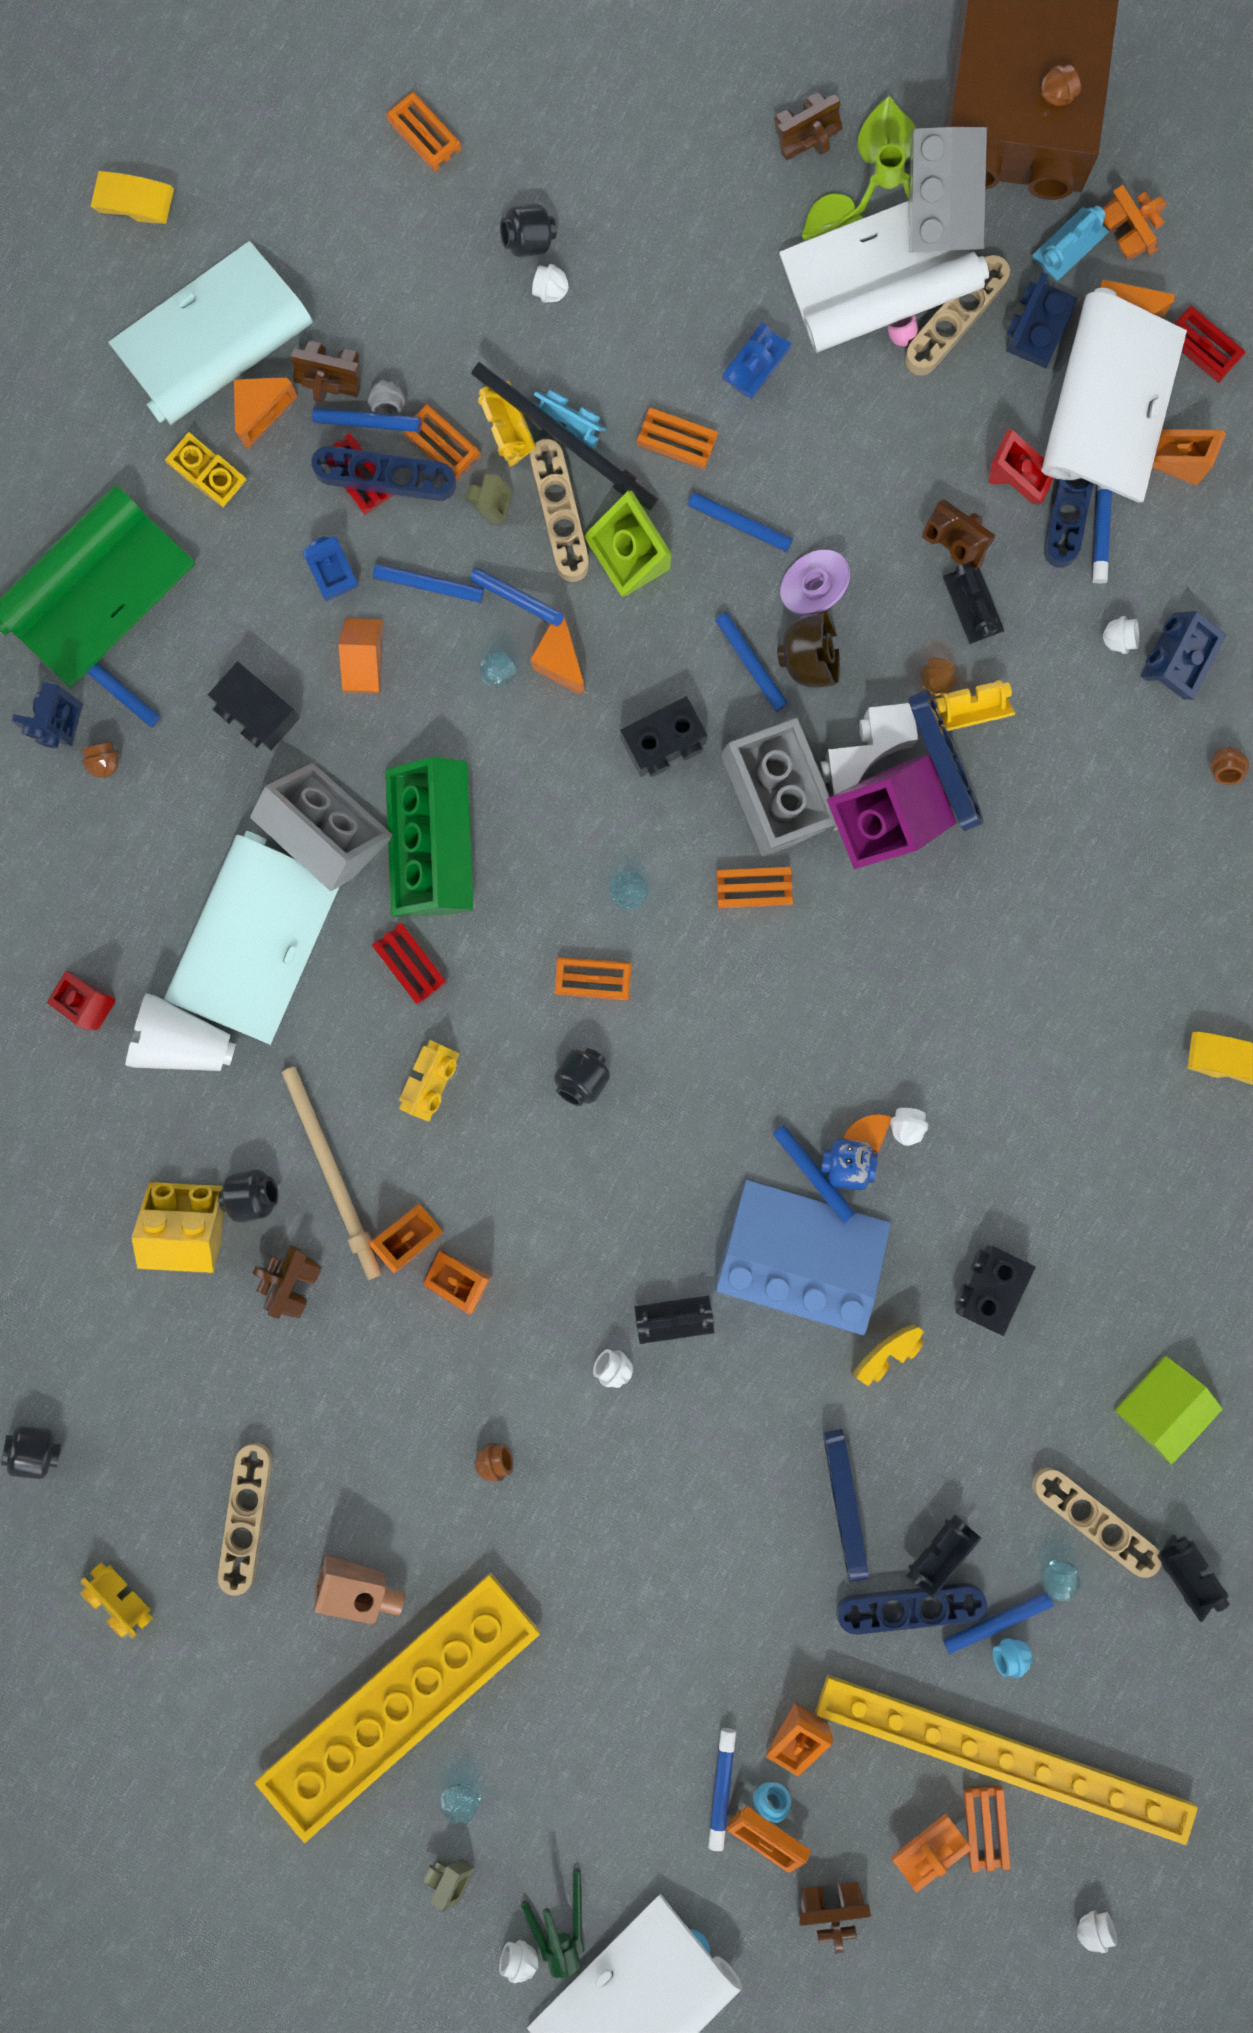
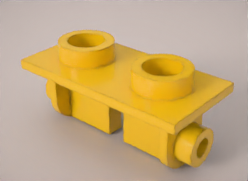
M487 386L483 387L478 392L480 395L478 403L482 406L487 420L493 423L491 430L498 445L499 455L504 456L509 466L513 467L536 449L535 443L523 414Z
M1001 680L976 686L975 696H971L969 689H963L951 693H942L941 698L935 699L947 731L1015 715V711L1008 697L1012 696L1010 683H1002Z
M429 1040L427 1047L423 1045L413 1070L424 1075L421 1081L409 1076L399 1098V1101H401L399 1109L429 1122L432 1114L440 1106L441 1094L448 1079L453 1076L456 1070V1061L460 1053Z
M101 1562L90 1572L95 1578L90 1583L85 1577L81 1580L80 1583L84 1589L80 1594L95 1610L100 1605L111 1616L106 1621L107 1624L120 1638L128 1634L133 1639L137 1634L132 1628L137 1624L143 1629L153 1619L149 1614L151 1609L134 1591L121 1601L117 1594L127 1584L113 1570L111 1565L106 1567Z

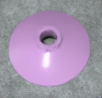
M817 550L799 558L787 570L781 583L780 596L786 608L797 615L823 612L833 606L842 597L849 584L850 568L847 561L841 554L832 550Z

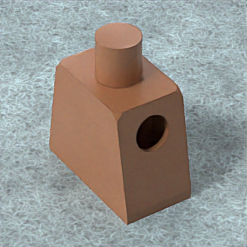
M325 1555L314 1590V1612L367 1624H375L379 1611L400 1616L405 1593L386 1588V1579L383 1572ZM361 1593H369V1594H367V1595H365V1596H360V1595H359V1594H361Z

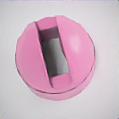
M915 315L887 325L889 337L897 346H907L908 342H911L918 334Z

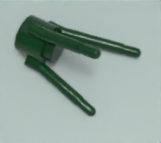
M579 1868L573 1870L572 1939H570V1935L567 1933L557 1934L551 1912L548 1908H545L543 1916L549 1939L546 1941L529 1903L523 1901L521 1904L529 1926L540 1947L542 1959L548 1962L550 1973L555 1978L568 1977L576 1973L581 1967L579 1954L585 1951L582 1940L581 1871Z

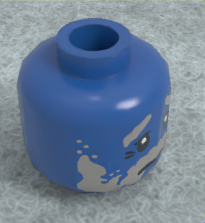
M837 1139L833 1143L832 1151L824 1150L822 1172L829 1173V1182L833 1187L864 1190L868 1186V1182H875L878 1153L872 1152L871 1145L866 1141Z

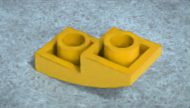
M98 171L90 207L103 214L128 215L137 222L166 224L174 188L169 184L147 178Z
M190 432L185 435L165 459V462L222 508L227 505L247 481L241 473L220 455H215Z
M1192 1032L1187 1069L1215 1078L1230 1077L1253 1085V1043L1211 1033Z
M911 1324L891 1334L864 1357L852 1372V1375L868 1387L873 1380L878 1383L890 1366V1363L886 1361L890 1355L901 1363H904L907 1357L912 1360L917 1355L924 1343L921 1336L925 1331Z

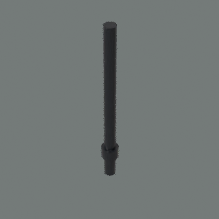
M481 362L476 364L471 375L614 483L613 488L624 495L627 491H632L642 506L649 511L653 508L658 498L636 482L637 477L626 469L621 471Z

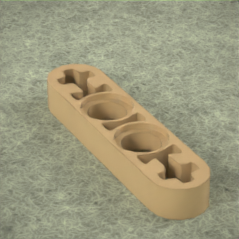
M996 255L984 258L989 273L996 270L999 275L997 278L991 279L986 285L985 290L982 288L969 293L978 300L979 306L976 309H964L960 305L959 298L946 302L911 341L905 354V364L911 373L923 376L932 372L1000 294L1010 276V267L1004 258ZM941 321L952 323L955 327V334L951 337L939 335L936 331V324ZM931 341L934 346L928 358L920 362L915 359L917 352L922 353Z
M542 439L535 443L536 449L530 453V459L553 557L559 576L566 581L577 582L582 580L589 570V558L563 451L557 442L550 439ZM549 451L550 456L554 457L552 458L554 474L547 476L544 461L540 460L542 459V452ZM551 485H560L565 489L566 495L561 501L552 502L545 496L546 489ZM566 519L573 523L575 529L571 535L560 537L554 532V525L559 520ZM571 545L575 560L583 561L578 563V570L571 571L569 566H563L567 563L565 547Z
M259 1442L244 1446L237 1453L234 1464L218 1571V1584L221 1590L231 1596L245 1593L254 1583L273 1463L270 1449L265 1444ZM253 1451L257 1452L258 1459L263 1460V1464L259 1465L254 1472V1479L261 1478V1484L253 1480L241 1482V1476L247 1478L250 1475L251 1464L245 1462V1457H249ZM251 1489L256 1492L258 1496L256 1508L247 1510L240 1506L238 1495L241 1490ZM239 1527L247 1528L253 1536L251 1546L247 1548L236 1546L232 1538L234 1530ZM229 1554L234 1555L236 1557L229 1558ZM250 1556V1560L245 1558L240 1566V1574L246 1576V1579L242 1580L238 1586L233 1585L234 1580L228 1577L227 1573H231L235 1569L237 1557Z
M1045 1467L1035 1473L1032 1479L1034 1494L1133 1574L1143 1578L1154 1576L1161 1567V1562L1157 1557L1159 1550L1100 1502L1055 1468ZM1056 1477L1058 1478L1055 1483L1057 1487L1066 1494H1069L1065 1497L1064 1501L1053 1492L1049 1491L1046 1495L1043 1494L1046 1488L1042 1483L1046 1478L1051 1481ZM1078 1500H1087L1090 1503L1091 1513L1085 1520H1076L1072 1517V1505ZM1109 1524H1117L1121 1529L1120 1540L1112 1545L1104 1543L1102 1539L1104 1527ZM1129 1544L1141 1553L1149 1550L1146 1556L1150 1559V1562L1147 1566L1140 1563L1135 1567L1138 1562L1137 1559L1125 1550Z

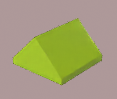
M627 491L584 535L585 540L621 597L629 595L670 570L671 552L632 491Z
M1164 1356L1119 1404L1114 1412L1172 1465L1223 1408L1206 1386L1169 1357Z

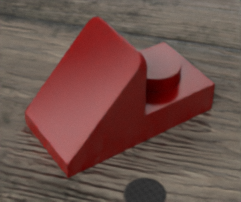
M1007 430L992 461L989 483L991 485L1010 484L1030 503L1035 504L1043 503L1054 478L1041 471L1044 458L1016 432Z
M65 971L47 1001V1004L75 1025L87 1031L90 1028L95 1031L99 1030L115 1003L113 997Z

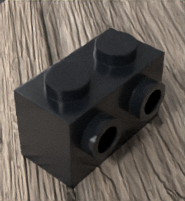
M238 661L208 694L216 704L212 710L228 724L233 720L238 722L244 728L240 734L256 748L263 744L272 751L300 719L299 715L290 705Z
M687 696L620 729V738L640 777L647 773L653 777L670 768L669 762L681 756L684 760L698 755L704 750L702 745L706 744L708 736Z
M987 1245L985 1251L980 1249L971 1264V1270L974 1271L969 1285L963 1284L954 1302L958 1306L956 1314L1004 1337L1036 1266L994 1246Z

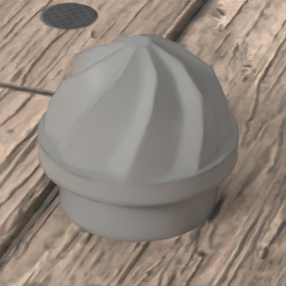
M381 380L379 383L374 384L369 392L368 404L371 407L372 413L400 415L405 405V396L401 392L400 386L395 385L392 381Z

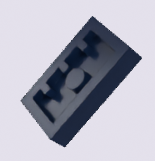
M1042 272L1037 284L1029 282L1020 301L1021 304L1026 305L1022 316L1015 314L1006 336L1012 339L1006 352L1046 369L1078 298L1045 284L1049 274Z
M1198 611L1173 613L1165 622L1163 633L1154 650L1148 655L1141 677L1146 681L1159 680L1182 699L1194 700L1227 635Z
M43 682L41 691L34 697V718L13 714L11 722L22 728L21 734L36 739L35 743L55 749L58 748L59 743L72 746L83 703L59 685Z

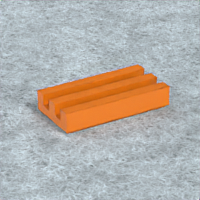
M414 91L386 113L387 121L434 172L440 169L441 162L447 163L451 159L450 155L453 152L457 154L462 150L460 141ZM412 105L447 145L443 147L409 111L408 107ZM400 114H401V115L403 116V118L415 129V131L426 141V143L436 152L435 155H433V154L431 153V151L419 140V138H418V137L408 128V126L398 117Z
M427 403L414 417L421 418V431L454 460L457 465L454 467L417 432L402 431L432 461L445 463L452 468L456 482L461 478V474L464 471L467 472L471 468V463L481 457L480 451ZM428 417L459 445L467 455L463 458L423 420Z
M649 407L641 433L637 438V446L705 470L716 443L718 432ZM653 422H656V423H658V424H661V425L667 426V427H669V428L678 430V431H680V432L689 434V435H691V436H694V437L703 439V440L708 441V442L705 443V442H703V441L694 439V438H692V437L683 435V434H681V433L672 431V430H670V429H667V428L658 426V425H656V424H653ZM649 433L655 434L671 442L703 452V455L699 456L649 438L648 435Z
M791 867L717 870L718 909L792 906ZM783 877V882L724 885V879ZM784 890V897L725 899V893Z
M557 957L554 995L629 1001L632 963ZM564 966L624 971L623 977L564 973ZM563 981L622 985V992L563 987Z
M1002 1786L963 1788L967 1842L972 1848L968 1852L971 1872H980L979 1869L995 1871V1868L999 1867L1002 1870H1011L1005 1799ZM989 1796H994L999 1857H994ZM974 1797H980L985 1858H978Z
M745 1806L742 1811H738L736 1815L731 1816L726 1827L728 1832L788 1873L807 1863L812 1851L748 1806Z

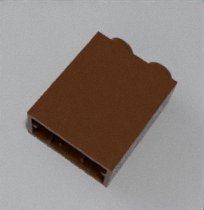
M1119 0L962 1L944 127H987L985 189L995 187L999 181L1029 185L1028 189L1031 194L1047 200L1065 198L1073 191L1082 192L1099 155ZM1058 65L1062 67L1071 65L1074 67L1081 83L1080 94L1075 96L1072 103L1066 106L1049 105L1043 99L1041 93L1043 78L1052 68Z

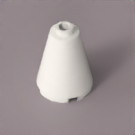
M146 993L136 1020L132 1042H130L125 1065L133 1068L221 1071L222 1064L230 1066L236 1044L229 1042L230 1034L154 994Z

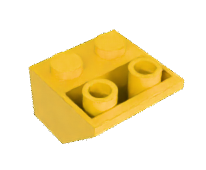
M149 1182L131 1237L137 1269L214 1273L222 1240L223 1211L218 1201V1195L222 1190V1186Z

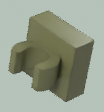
M485 474L482 487L476 485L468 487L466 501L475 502L474 508L491 524L505 525L513 490L499 475Z
M463 1859L449 1866L440 1861L436 1863L435 1867L429 1865L422 1881L436 1889L430 1904L442 1912L458 1904L475 1867Z

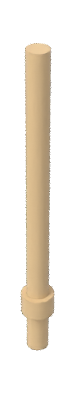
M296 1067L288 1068L281 1073L349 1233L350 1239L347 1241L353 1254L357 1253L369 1281L382 1275L369 1245L372 1241L368 1231L364 1232L298 1071Z

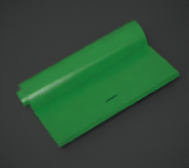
M114 484L0 597V631L5 636L10 632L16 635L71 689L196 563L150 520L119 486Z

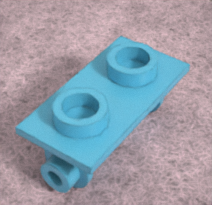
M1098 205L1094 208L1088 207L1087 209L1083 206L1031 257L1058 282L1109 233L1102 225L1103 218L1105 217L1104 210Z
M549 389L547 394L542 392L534 393V396L541 399L540 404L534 403L560 424H566V428L595 449L599 440L598 437L594 436L596 430L606 431L607 429L598 423L600 416L584 407H581L579 412L566 405L569 399L554 390Z

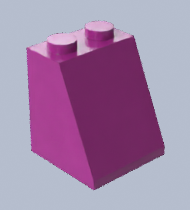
M930 754L897 764L826 799L854 869L918 851L957 824Z

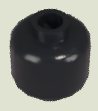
M539 204L511 207L507 211L506 217L502 218L500 222L501 240L505 249H510L512 254L517 257L545 254L550 248L551 240L555 239L557 235L555 219L553 216H548L545 208Z
M587 1048L585 1052L581 1050L569 1052L554 1075L558 1095L575 1106L595 1102L610 1079L609 1070L604 1064L605 1058L599 1052Z
M250 1170L230 1175L225 1179L222 1190L218 1195L222 1211L227 1212L233 1221L239 1223L269 1216L274 1206L277 1205L279 1198L278 1188L274 1179L267 1176L261 1170Z
M18 1427L14 1430L13 1435H6L1 1465L7 1466V1472L10 1476L42 1479L47 1475L49 1467H57L61 1444L53 1443L54 1435L51 1430Z

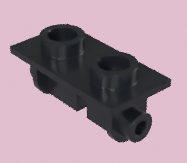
M970 562L958 565L956 567L957 571L943 576L969 644L1005 631L979 568L972 567Z
M709 1295L634 1306L639 1344L715 1333Z
M956 1515L950 1521L946 1518L944 1521L946 1524L931 1541L932 1544L923 1551L913 1565L910 1564L908 1566L910 1571L906 1576L933 1599L982 1539Z
M1172 1535L1157 1557L1166 1573L1170 1575L1183 1595L1186 1604L1192 1609L1198 1620L1203 1622L1213 1607L1216 1612H1220L1230 1605L1227 1600L1229 1595L1214 1573L1204 1576L1200 1574V1572L1207 1570L1209 1565L1197 1549L1194 1541H1188L1185 1536L1177 1539L1175 1535Z

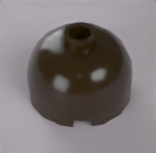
M828 611L809 613L798 617L786 630L783 645H778L777 647L780 666L786 667L791 678L800 685L806 687H829L839 682L840 653L839 648L834 649L832 637H836L837 634L832 617Z

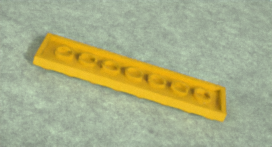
M490 1572L261 1774L254 1784L305 1844L535 1640L541 1631Z

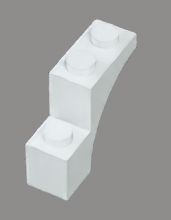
M909 703L868 708L864 719L859 721L861 741L867 742L868 745L829 749L827 751L825 761H820V774L824 784L828 783L830 797L858 784L863 774L881 758L893 752L914 746L918 736L916 720ZM837 825L833 826L834 830H838Z

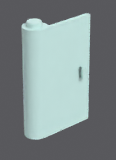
M248 241L108 343L151 398V401L146 405L159 423L167 420L172 425L310 326L313 321L298 297L255 246Z
M246 831L244 837L236 835L164 1000L271 1045L339 887L329 891L296 859L266 847L267 839Z

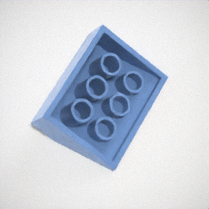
M746 1180L714 1289L719 1293L865 1336L877 1293L891 1223L857 1212L844 1223L829 1204Z

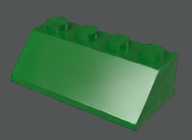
M431 756L386 769L387 830L392 834L388 842L391 917L450 915L473 910L467 761Z

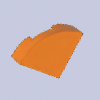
M881 1114L865 1116L850 1125L842 1138L866 1141L871 1145L873 1151L879 1152L892 1117Z

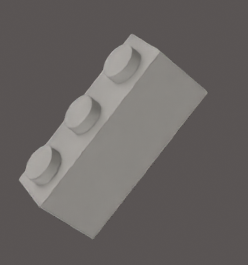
M987 127L918 128L910 131L909 252L984 249Z
M798 718L727 744L721 753V757L762 857L796 845L836 825L826 800L830 797Z
M313 762L266 785L250 816L256 824L329 891H333L353 879L392 837V834Z

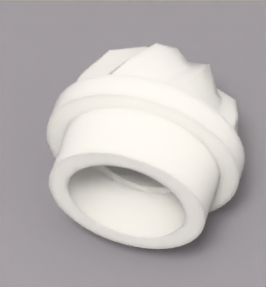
M552 264L548 267L539 265L533 281L532 294L541 297V301L544 303L560 301L569 289L565 273Z
M1121 616L1119 619L1109 622L1103 633V640L1110 650L1122 652V654H1128L1130 649H1138L1140 635L1137 619H1127L1126 616Z
M913 1108L896 1109L895 1117L891 1118L890 1121L895 1139L905 1146L920 1142L925 1132L928 1131V1123L925 1122L926 1113Z
M610 1349L604 1350L597 1358L593 1369L594 1376L605 1387L620 1388L623 1384L628 1383L633 1373L632 1363L625 1353L620 1350L614 1352Z
M1093 1910L1080 1919L1077 1927V1937L1086 1949L1106 1953L1109 1947L1117 1946L1115 1928L1108 1912L1098 1914L1096 1910Z
M518 1940L516 1943L507 1942L500 1958V1975L508 1977L511 1983L531 1979L539 1967L536 1950L522 1940Z

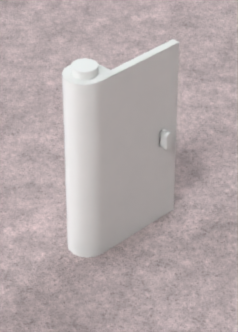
M909 201L779 252L815 353L980 290L985 286L984 280L989 278V271L984 257H977L974 251L909 252Z
M1097 288L1094 292L1088 293L1085 296L1041 471L1056 479L1074 480L1083 478L1140 503L1144 501L1187 330L1117 297L1116 292L1111 289Z
M660 1894L527 2029L530 2033H699L742 1990L743 1986L731 1966L719 1956L714 1958L710 1956Z

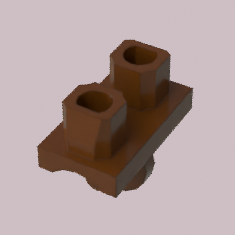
M816 92L807 97L803 103V112L794 115L786 109L775 115V129L780 141L781 154L786 160L812 147L821 155L830 150L828 138L836 135L837 132L843 129L839 115L841 104L835 94L825 98L819 92Z
M310 340L306 342L302 350L293 349L291 354V361L294 365L293 381L294 383L302 384V387L313 389V399L315 401L323 402L327 393L336 395L341 393L358 397L360 377L357 351L343 349L339 352L338 357L334 358L326 356V347L321 343Z
M943 499L937 503L932 517L925 526L922 538L932 545L940 543L950 550L951 558L960 565L970 562L971 566H975L977 569L983 565L986 552L996 535L981 525L982 517L978 514L972 513L970 516H967Z
M290 1245L278 1273L277 1270L282 1260L271 1256L266 1268L255 1266L252 1272L253 1275L261 1278L256 1292L267 1295L273 1283L263 1308L269 1311V1316L277 1319L280 1318L281 1314L296 1318L301 1317L307 1298L292 1292V1288L296 1279L314 1285L322 1268L317 1262L307 1257L301 1248Z
M858 1882L837 1884L840 1907L825 1909L822 1886L801 1889L802 1912L798 1913L799 1926L831 1923V1929L817 1930L818 1943L833 1941L835 1954L844 1952L842 1940L857 1938L855 1925L840 1927L839 1921L871 1917L869 1904H864Z

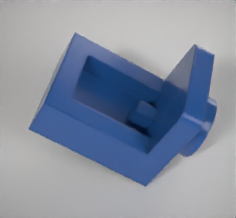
M336 536L317 538L308 545V548L302 551L325 601L359 587Z

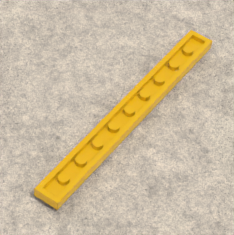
M828 1674L815 1710L816 1715L824 1719L1183 1845H1187L1198 1810L1194 1802Z

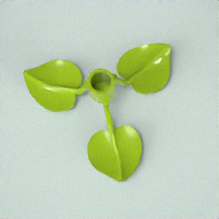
M890 96L871 112L858 135L857 147L859 155L866 163L875 164V173L870 178V184L860 205L855 208L851 198L843 194L833 193L820 198L809 211L802 232L804 241L864 219L860 214L864 212L877 185L885 189H892L899 184H903L909 201L910 176L904 171L905 162L910 159V131L917 128Z

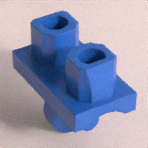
M762 322L725 370L722 379L731 384L733 388L744 396L753 399L791 349L792 343L776 335Z

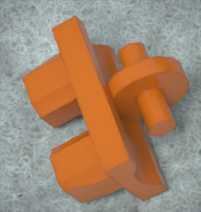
M1122 184L1113 191L1114 199L1103 208L1105 212L1103 223L1109 232L1125 221L1132 228V231L1117 240V245L1127 261L1145 251L1148 256H1151L1159 248L1156 245L1158 242L1147 222L1151 221L1155 229L1163 226L1165 221L1160 212L1163 211L1167 203L1162 196L1151 200L1147 192H1143L1137 197L1142 207L1139 210Z
M944 1814L893 1854L891 1859L917 1893L937 1876L943 1877L947 1874V1869L972 1850V1848L949 1816Z

